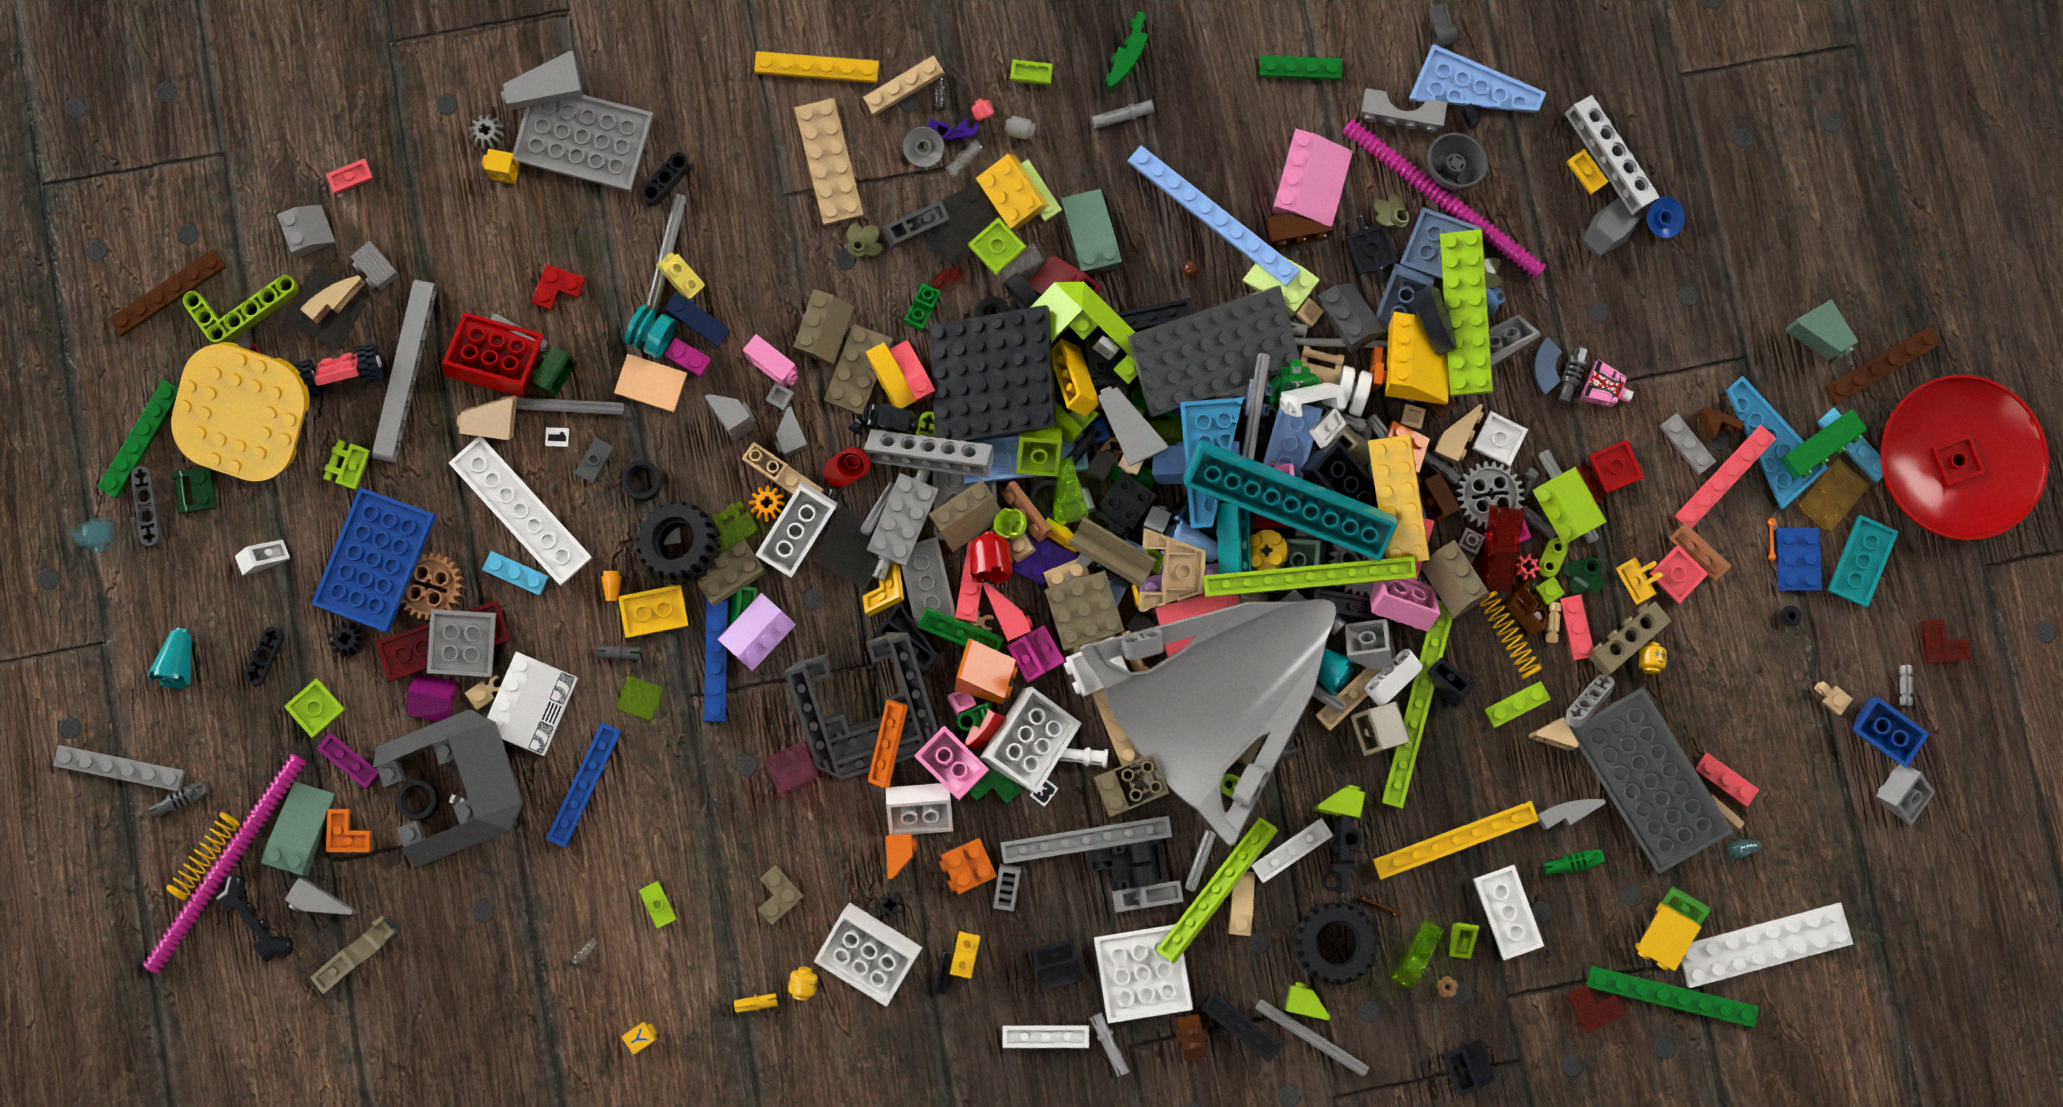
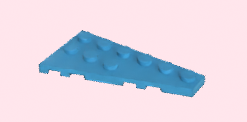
M1741 376L1725 391L1738 419L1744 421L1743 430L1747 438L1759 425H1762L1777 438L1757 460L1782 510L1825 472L1828 467L1825 464L1819 467L1817 464L1811 468L1814 472L1804 479L1801 476L1796 479L1792 477L1780 458L1804 441L1744 376Z
M1244 397L1180 402L1185 469H1187L1200 440L1231 451ZM1187 487L1191 529L1212 528L1219 499Z

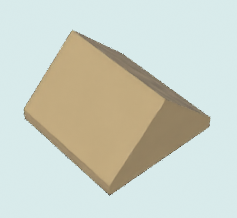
M1564 717L1530 733L1528 737L1529 739L1568 751L1578 748V742L1569 725L1565 722Z

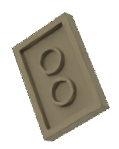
M743 539L721 553L718 559L715 558L713 561L714 567L712 569L708 568L706 570L707 575L703 578L698 576L696 582L714 607L764 575L766 571L746 540Z

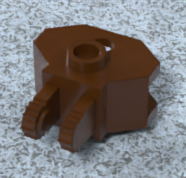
M1199 1014L1178 1017L1179 1033L1176 1034L1178 1047L1182 1046L1184 1060L1205 1058V1042L1208 1041L1206 1028L1202 1029Z

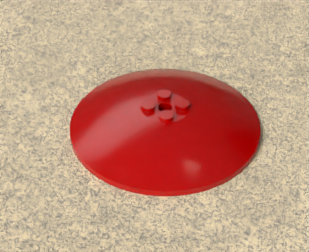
M1950 375L1922 384L1898 403L1883 431L1880 446V463L1883 478L1890 495L1902 512L1914 523L1941 537L1961 541H1974L1994 537L2008 531L2025 519L2033 510L2046 485L2049 454L2046 438L2038 419L2017 394L1987 378L1972 375ZM1955 455H1959L1963 459L1961 466H1957L1954 463L1953 458Z

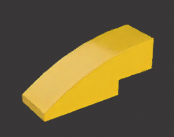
M884 342L865 352L892 406L902 409L916 401L905 377Z

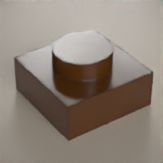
M1449 395L1447 405L1426 402L1439 419L1456 406V403Z

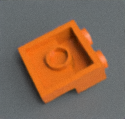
M980 838L940 855L942 860L939 861V864L944 873L948 871L951 878L948 880V884L952 892L957 891L958 895L997 877Z

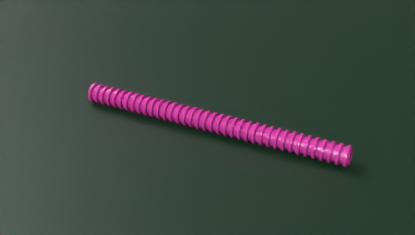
M1353 119L1347 124L1343 130L1344 135L1348 134V138H1353V141L1355 143L1358 142L1359 146H1364V150L1368 149L1369 154L1373 153L1374 157H1378L1380 162H1385V166L1389 165L1390 170L1394 169V173H1399V176L1404 177L1405 181H1410V185L1414 184L1415 189L1419 188L1421 193L1424 192L1426 197H1431V201L1435 200V204H1440V208H1445V211L1450 212L1451 216H1456V219L1481 227L1483 240L1486 239V243H1491L1492 247H1496L1498 252L1502 251L1503 256L1506 254L1508 256L1507 259L1511 258L1513 263L1516 262L1518 264V267H1523V271L1527 270L1528 275L1532 274L1534 279L1538 278L1545 269L1546 264L1540 263V259L1536 260V256H1531L1529 251H1524V247L1520 248L1519 243L1515 244V240L1511 241L1509 236L1506 237L1504 235V232H1499V228L1495 229L1494 224L1490 225L1489 221H1485L1483 216H1478V212L1474 213L1473 208L1469 209V205H1464V202L1462 200L1459 201L1457 196L1453 197V193L1449 194L1448 189L1444 190L1442 186L1432 181V177L1428 178L1427 173L1423 174V170H1418L1417 166H1413L1411 161L1407 162V158L1403 159L1402 154L1398 155L1397 151H1393L1391 146H1386V142L1382 143V139H1377V135H1372L1370 130H1366V127H1361V123L1357 124L1356 120Z
M290 754L291 758L286 759V765H282L283 769L278 771L279 775L274 776L275 780L270 782L271 786L266 788L267 792L262 793L263 797L258 799L259 803L254 805L255 809H251V814L246 816L247 820L242 822L243 826H239V831L234 833L236 836L231 837V843H227V848L222 850L224 853L219 854V860H215L216 864L211 866L212 870L207 871L208 875L203 877L204 881L199 883L200 887L195 889V894H191L192 898L187 900L188 904H184V909L179 911L180 915L175 917L176 921H172V926L167 928L168 932L163 934L164 938H160V943L155 945L156 949L151 951L152 955H148V960L143 962L146 969L155 974H160V969L165 967L164 963L169 961L168 957H172V951L177 950L176 946L181 944L180 940H184V934L189 933L188 929L193 927L192 923H196V917H200V912L205 910L204 906L209 904L208 900H212V895L217 893L215 890L220 888V883H224L223 879L228 877L227 873L232 871V866H236L235 862L240 860L239 856L244 854V849H248L247 845L252 843L251 839H255V834L260 832L259 828L264 826L263 822H267V816H271V811L276 809L275 805H279V799L282 800V795L287 793L286 789L291 788V782H295L294 778L299 776L298 772H302V767L307 765L306 761L296 754Z

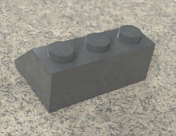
M1353 283L1335 285L1318 295L1317 305L1324 311L1323 314L1351 354L1386 333V330Z

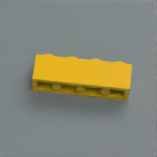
M1061 338L1052 348L1053 368L1067 408L1087 417L1097 407L1099 400L1080 347Z

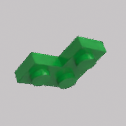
M986 765L989 771L969 790V793L977 801L994 788L1007 804L1023 790L1015 781Z

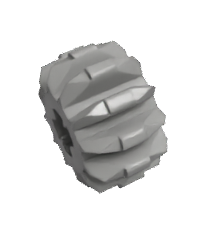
M488 114L486 119H484L482 115H479L480 121L472 120L474 126L469 127V131L472 133L469 135V138L474 141L476 147L481 145V148L486 150L489 145L494 150L493 144L501 145V141L498 138H504L505 136L501 132L504 127L502 124H499L498 118L492 119V116ZM485 130H488V135H485Z

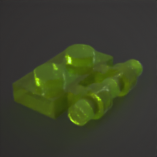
M741 500L735 504L727 505L728 508L722 512L711 515L720 531V536L717 538L721 540L720 548L723 552L759 531L748 511L741 516L738 513L739 510L745 507ZM733 515L735 518L733 521L726 525L722 523L724 519Z

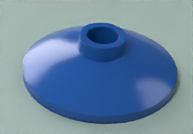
M1660 197L1650 205L1647 212V222L1650 230L1656 236L1671 238L1677 235L1684 225V210L1676 199Z

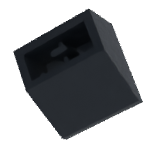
M1073 939L1031 949L1041 991L1083 981Z
M1481 1039L1440 1053L1455 1095L1461 1096L1496 1080Z

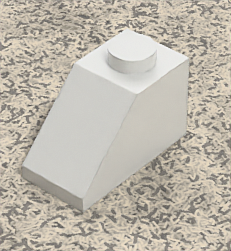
M283 539L247 546L235 558L242 575H247L285 562L290 559Z

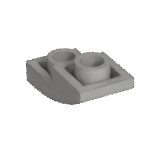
M1466 527L1458 542V546L1469 563L1472 564L1485 536Z

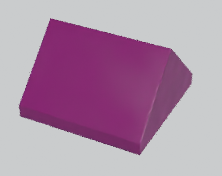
M417 674L407 691V715L438 722L451 717L459 682Z

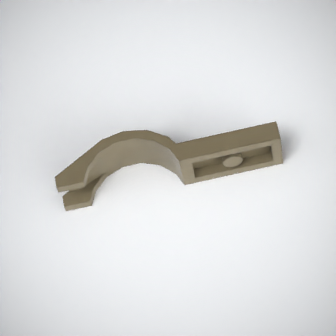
M383 915L373 922V925L366 933L342 949L310 977L323 994L331 990L358 965L375 954L396 933V930L391 929L384 921L386 918Z

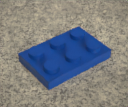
M1819 528L1775 529L1778 591H1821L1822 573Z

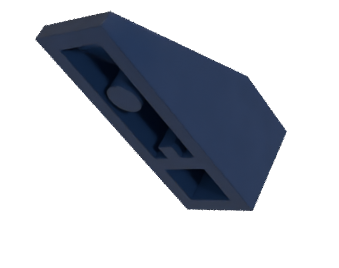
M675 292L664 308L669 316L717 347H720L730 332V329L678 292Z

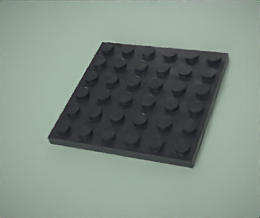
M1047 305L929 325L932 385L935 389L933 393L935 438L972 442L1057 428L1050 310Z

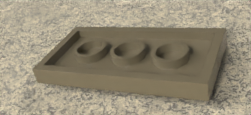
M853 324L825 395L824 402L863 416L864 408L868 405L878 379L865 352L883 342L889 349L893 338Z

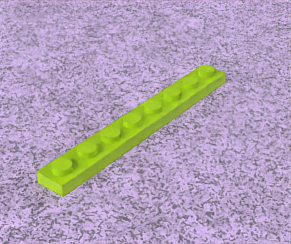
M1259 817L1158 946L1156 952L1175 964L1278 832L1275 826Z

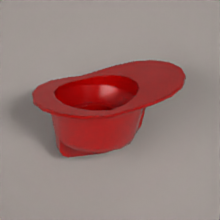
M857 447L845 448L826 463L824 476L831 485L837 487L848 486L869 471L871 466L870 459L865 454L864 449L861 450Z

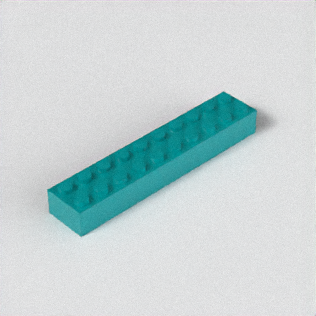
M1203 440L1199 441L1183 476L1184 486L1379 561L1398 525L1395 515Z

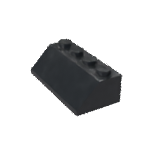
M1339 440L1333 441L1314 453L1301 467L1300 471L1311 483L1378 508L1374 479Z

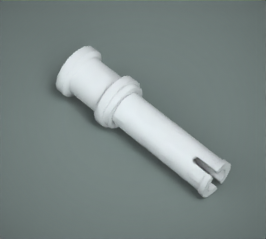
M1090 747L1085 748V750L1066 748L1058 761L1083 763L1085 766L1100 765L1106 768L1108 749L1099 751L1091 750Z

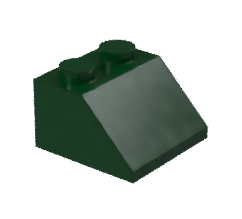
M552 346L551 350H547L542 357L543 362L540 367L535 368L532 372V380L530 382L535 387L556 398L577 362L568 352Z

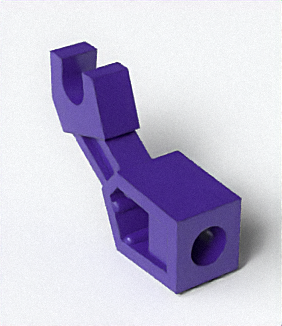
M930 118L927 127L937 132L939 129L944 130L946 133L941 137L945 143L963 138H973L976 136L980 124L975 122L973 128H968L969 119L965 118L957 128L950 129L948 124Z

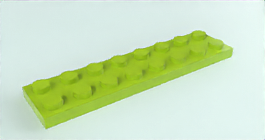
M1482 229L1440 234L1444 306L1445 309L1449 310L1457 349L1448 352L1450 395L1455 397L1493 393Z

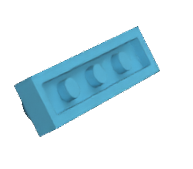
M1832 408L1817 423L1823 429L1842 415L1835 408ZM1864 438L1854 444L1850 441L1845 445L1847 449L1844 451L1875 483L1883 477L1880 454Z

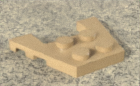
M1144 529L1143 548L1164 549L1161 592L1140 591L1138 610L1145 612L1150 608L1164 606L1169 602L1202 594L1204 589L1203 576L1205 575L1206 551L1155 531Z

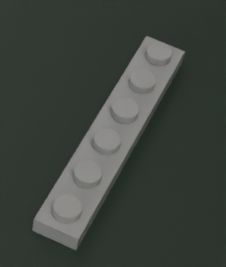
M58 745L53 764L56 767L174 791L181 789L185 775L184 770Z

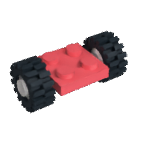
M372 343L357 347V354L346 353L340 358L323 359L317 364L316 370L311 359L295 362L292 365L301 373L299 375L304 384H307L309 398L321 395L320 385L356 377L359 375V370H361L363 379L367 384L384 380L383 364L376 345Z

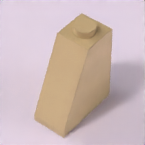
M512 395L465 409L457 417L459 433L510 440L514 437L517 396Z

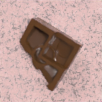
M1528 576L1525 581L1518 585L1505 606L1532 636L1545 629L1549 615L1542 605L1539 594L1534 595L1529 587V583L1532 580Z

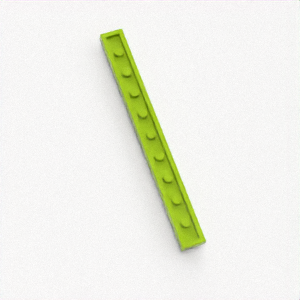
M1413 556L1381 559L1380 561L1369 560L1204 575L1203 583L1205 598L1414 579L1417 575L1415 558Z
M1438 600L1440 615L1429 631H1426L1419 657L1423 668L1414 677L1403 718L1411 742L1395 748L1381 801L1383 804L1401 809L1404 806L1434 691V685L1427 671L1443 657L1453 619L1444 603Z

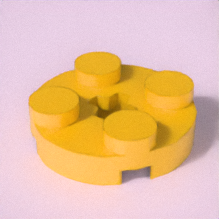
M1262 530L1250 536L1251 565L1258 570L1281 568L1280 566L1283 565L1284 561L1286 562L1289 556V546L1282 535L1273 530ZM1266 546L1273 549L1267 557L1263 553V549Z

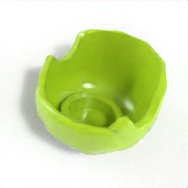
M1003 508L996 514L993 521L994 530L998 535L1008 540L1018 539L1025 533L1027 517L1016 508Z

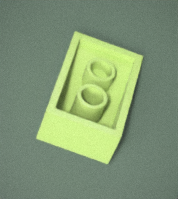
M1287 259L1300 269V272L1285 287L1255 263L1243 279V282L1257 292L1280 285L1288 315L1291 317L1294 316L1295 312L1320 280L1302 266Z

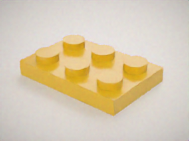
M682 585L618 596L626 638L689 627Z

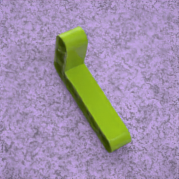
M282 275L221 319L207 300L195 291H189L184 295L183 304L211 342L214 344L232 342L293 299L299 293L300 288L292 277ZM292 283L291 288L284 291L285 284ZM274 295V300L267 303V297ZM198 298V299H199L198 304H197L196 306L192 307V306H191L192 301H193L194 299ZM257 307V312L249 315L250 309ZM211 315L210 320L207 323H203L204 317ZM240 319L239 325L232 327L233 321ZM222 331V337L215 340L216 333Z

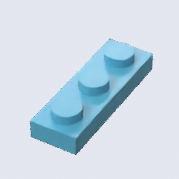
M493 551L490 552L482 569L489 574L541 596L549 580V576Z

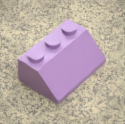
M760 593L718 640L753 671L796 624L767 597Z

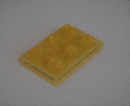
M1837 458L1797 504V507L1830 533L1870 485Z

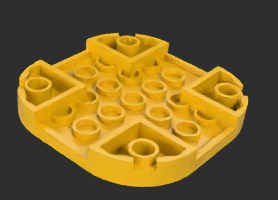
M230 342L216 343L204 347L192 355L182 373L171 418L174 440L187 458L201 466L247 481L270 479L286 470L296 457L298 451L296 446L304 415L309 410L310 398L307 384L305 385L299 374L301 373L292 364L281 358L275 359Z

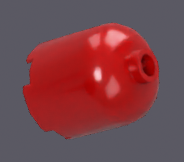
M986 531L983 535L978 536L972 541L970 548V576L973 582L982 584V580H991V584L1009 581L1010 576H1013L1010 544L1005 537L996 534L994 531Z

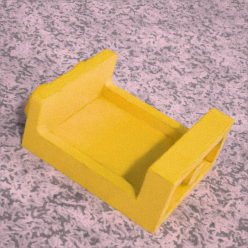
M1660 902L1656 908L1657 914L1641 941L1636 943L1635 947L1639 951L1637 954L1647 960L1651 957L1658 961L1657 965L1662 969L1668 971L1670 968L1676 971L1701 926Z

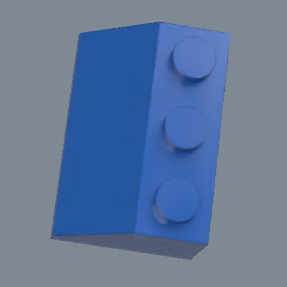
M1877 696L1867 700L1858 713L1852 729L1853 732L1904 768L1908 767L1930 734Z

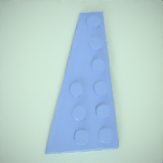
M1433 44L1408 101L1425 102L1427 99L1447 102L1448 105L1465 106L1471 103L1473 107L1537 113L1546 92Z

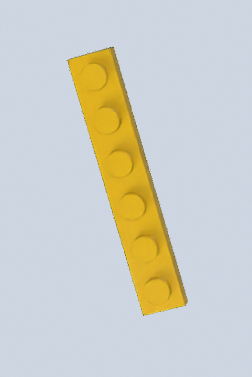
M756 51L754 72L755 74L878 83L879 61Z

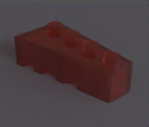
M1489 505L1481 579L1487 590L1511 592V587L1514 586V570L1517 563V553L1525 514L1524 509L1512 506Z

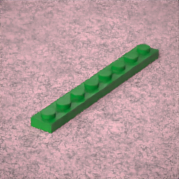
M1590 966L1586 987L1753 1028L1756 1025L1759 1006L1594 966Z

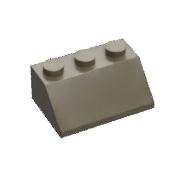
M813 289L793 346L794 351L835 365L854 306L834 295Z
M980 480L929 513V518L951 551L954 552L991 528L996 514L1001 509L983 480Z
M1455 540L1438 549L1421 566L1422 571L1453 619L1490 598L1488 590Z

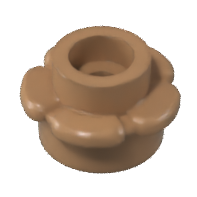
M1445 976L1437 982L1438 993L1442 997H1453L1456 994V989L1458 988L1456 980Z

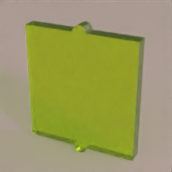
M628 675L624 688L620 690L621 696L616 708L651 721L656 707L660 705L658 701L663 687Z

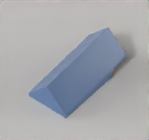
M1177 441L1176 445H1167L1168 450L1153 456L1152 476L1157 484H1184L1183 476L1186 472L1183 441ZM1233 441L1231 452L1240 455L1239 441Z

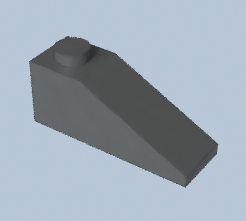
M938 201L885 225L882 231L892 249L950 220L942 201Z

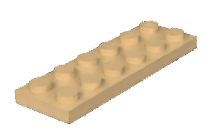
M831 98L794 107L823 225L827 226L864 217L835 99Z

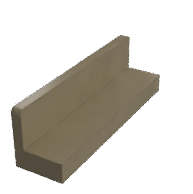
M1085 517L1081 520L1078 530L1068 546L1140 588L1150 575L1156 562L1154 557Z

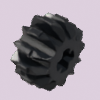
M341 622V629L337 626L333 627L336 633H329V637L334 638V640L329 642V645L335 646L332 650L334 653L339 652V656L343 658L346 654L350 658L353 657V650L358 654L361 653L358 646H365V643L360 641V639L366 636L360 633L362 630L360 626L355 627L353 622H350L347 626L345 622ZM346 635L351 637V639L348 640V644L343 642V640L347 638Z

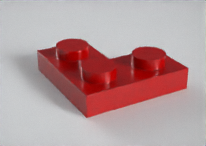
M546 264L531 303L552 311L559 292L579 299L586 278Z

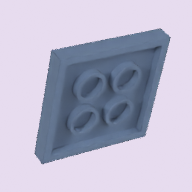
M1422 208L1400 265L1443 280L1440 234L1481 229V227Z

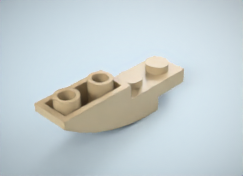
M755 442L752 443L742 457L743 461L791 495L794 494L801 481L821 493L824 492L821 487L789 467L788 464Z

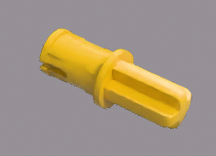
M776 993L757 997L754 995L751 998L734 1001L736 1013L751 1010L758 1012V1009L777 1007Z

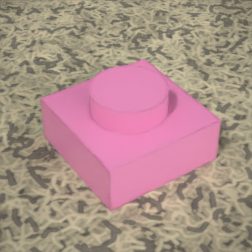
M956 691L948 695V700L957 716L974 709L977 705L970 694Z

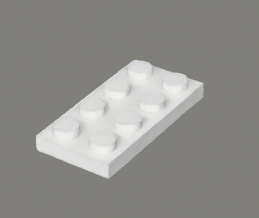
M1515 865L1473 879L1502 960H1507L1544 946Z

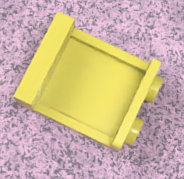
M670 252L655 265L685 298L691 299L705 286L702 280L678 254L674 255Z

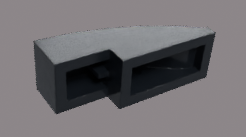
M1429 286L1414 293L1420 319L1437 355L1441 356L1457 349L1449 310L1444 309L1440 289Z

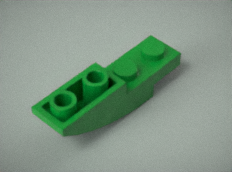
M1138 11L1136 18L1132 17L1129 29H1132L1131 37H1126L1124 48L1119 47L1117 53L1113 52L1110 65H1113L1112 72H1107L1105 84H1108V92H1112L1127 79L1141 58L1148 39V34L1141 33L1146 13Z

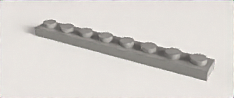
M1169 816L1001 842L1000 844L1003 863L1008 864L1172 837Z

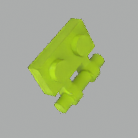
M337 440L335 447H332V456L329 464L325 465L323 479L331 482L333 474L338 475L335 483L357 491L372 451L351 443L348 450L345 451L343 449L346 442ZM340 457H344L341 468H337Z

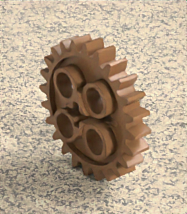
M430 552L429 557L424 553L422 554V560L419 559L401 602L402 605H406L404 610L410 612L411 616H417V619L422 621L425 618L429 622L431 609L454 610L453 604L460 605L456 599L457 597H463L459 590L465 589L464 586L460 585V582H463L465 579L458 576L462 573V570L455 569L458 564L451 562V559L447 556L444 558V555L440 553L436 557V554ZM427 570L426 577L422 579V573ZM446 575V581L441 584V578ZM419 581L427 585H434L441 589H447V592L443 593L431 588L415 585L414 582ZM420 590V596L415 599L416 592ZM439 595V602L434 604L435 597Z

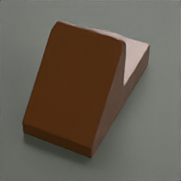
M1706 406L1699 411V416L1711 440L1717 436L1720 427H1722L1723 431L1733 434L1740 431L1744 424V421Z

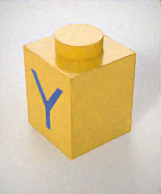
M645 1021L623 1035L622 1039L634 1055L656 1041L655 1035L658 1033L651 1023L647 1024Z

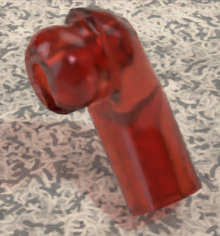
M955 267L944 268L939 272L932 285L940 290L945 282L959 280L962 277V272Z

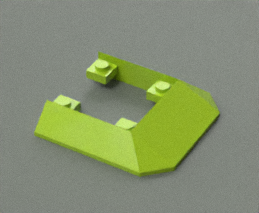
M1054 282L1031 306L1047 305L1049 307L1052 343L1069 326L1083 340L1100 326L1128 354L1113 370L1128 384L1138 376L1127 337L1136 332L1085 282ZM1055 401L1057 428H1062V437L1071 445L1099 414L1095 410H1092L1087 417L1075 411L1069 414Z

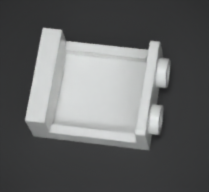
M1327 382L1281 392L1280 407L1284 413L1295 417L1303 416L1302 404L1322 400V404L1337 409L1345 408L1343 386Z
M1081 651L1065 658L1066 663H1064V667L1068 675L1072 674L1075 682L1072 684L1077 695L1081 693L1082 697L1104 688L1086 662ZM1122 656L1110 659L1111 663L1127 670Z

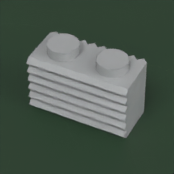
M368 241L351 255V258L355 261L352 265L359 273L364 272L368 276L365 280L373 289L377 287L382 291L400 276L371 241Z

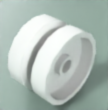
M1344 365L1338 385L1343 386L1346 406L1348 401H1350L1349 414L1361 417L1369 398L1373 373L1362 370L1358 374L1356 382H1354L1355 369ZM1340 408L1337 410L1339 412H1343L1345 408Z

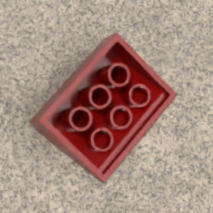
M463 312L442 362L444 376L525 398L531 383L530 381L532 380L531 374L537 363L544 334ZM510 330L526 334L527 336L535 340L525 338L523 336L511 332Z

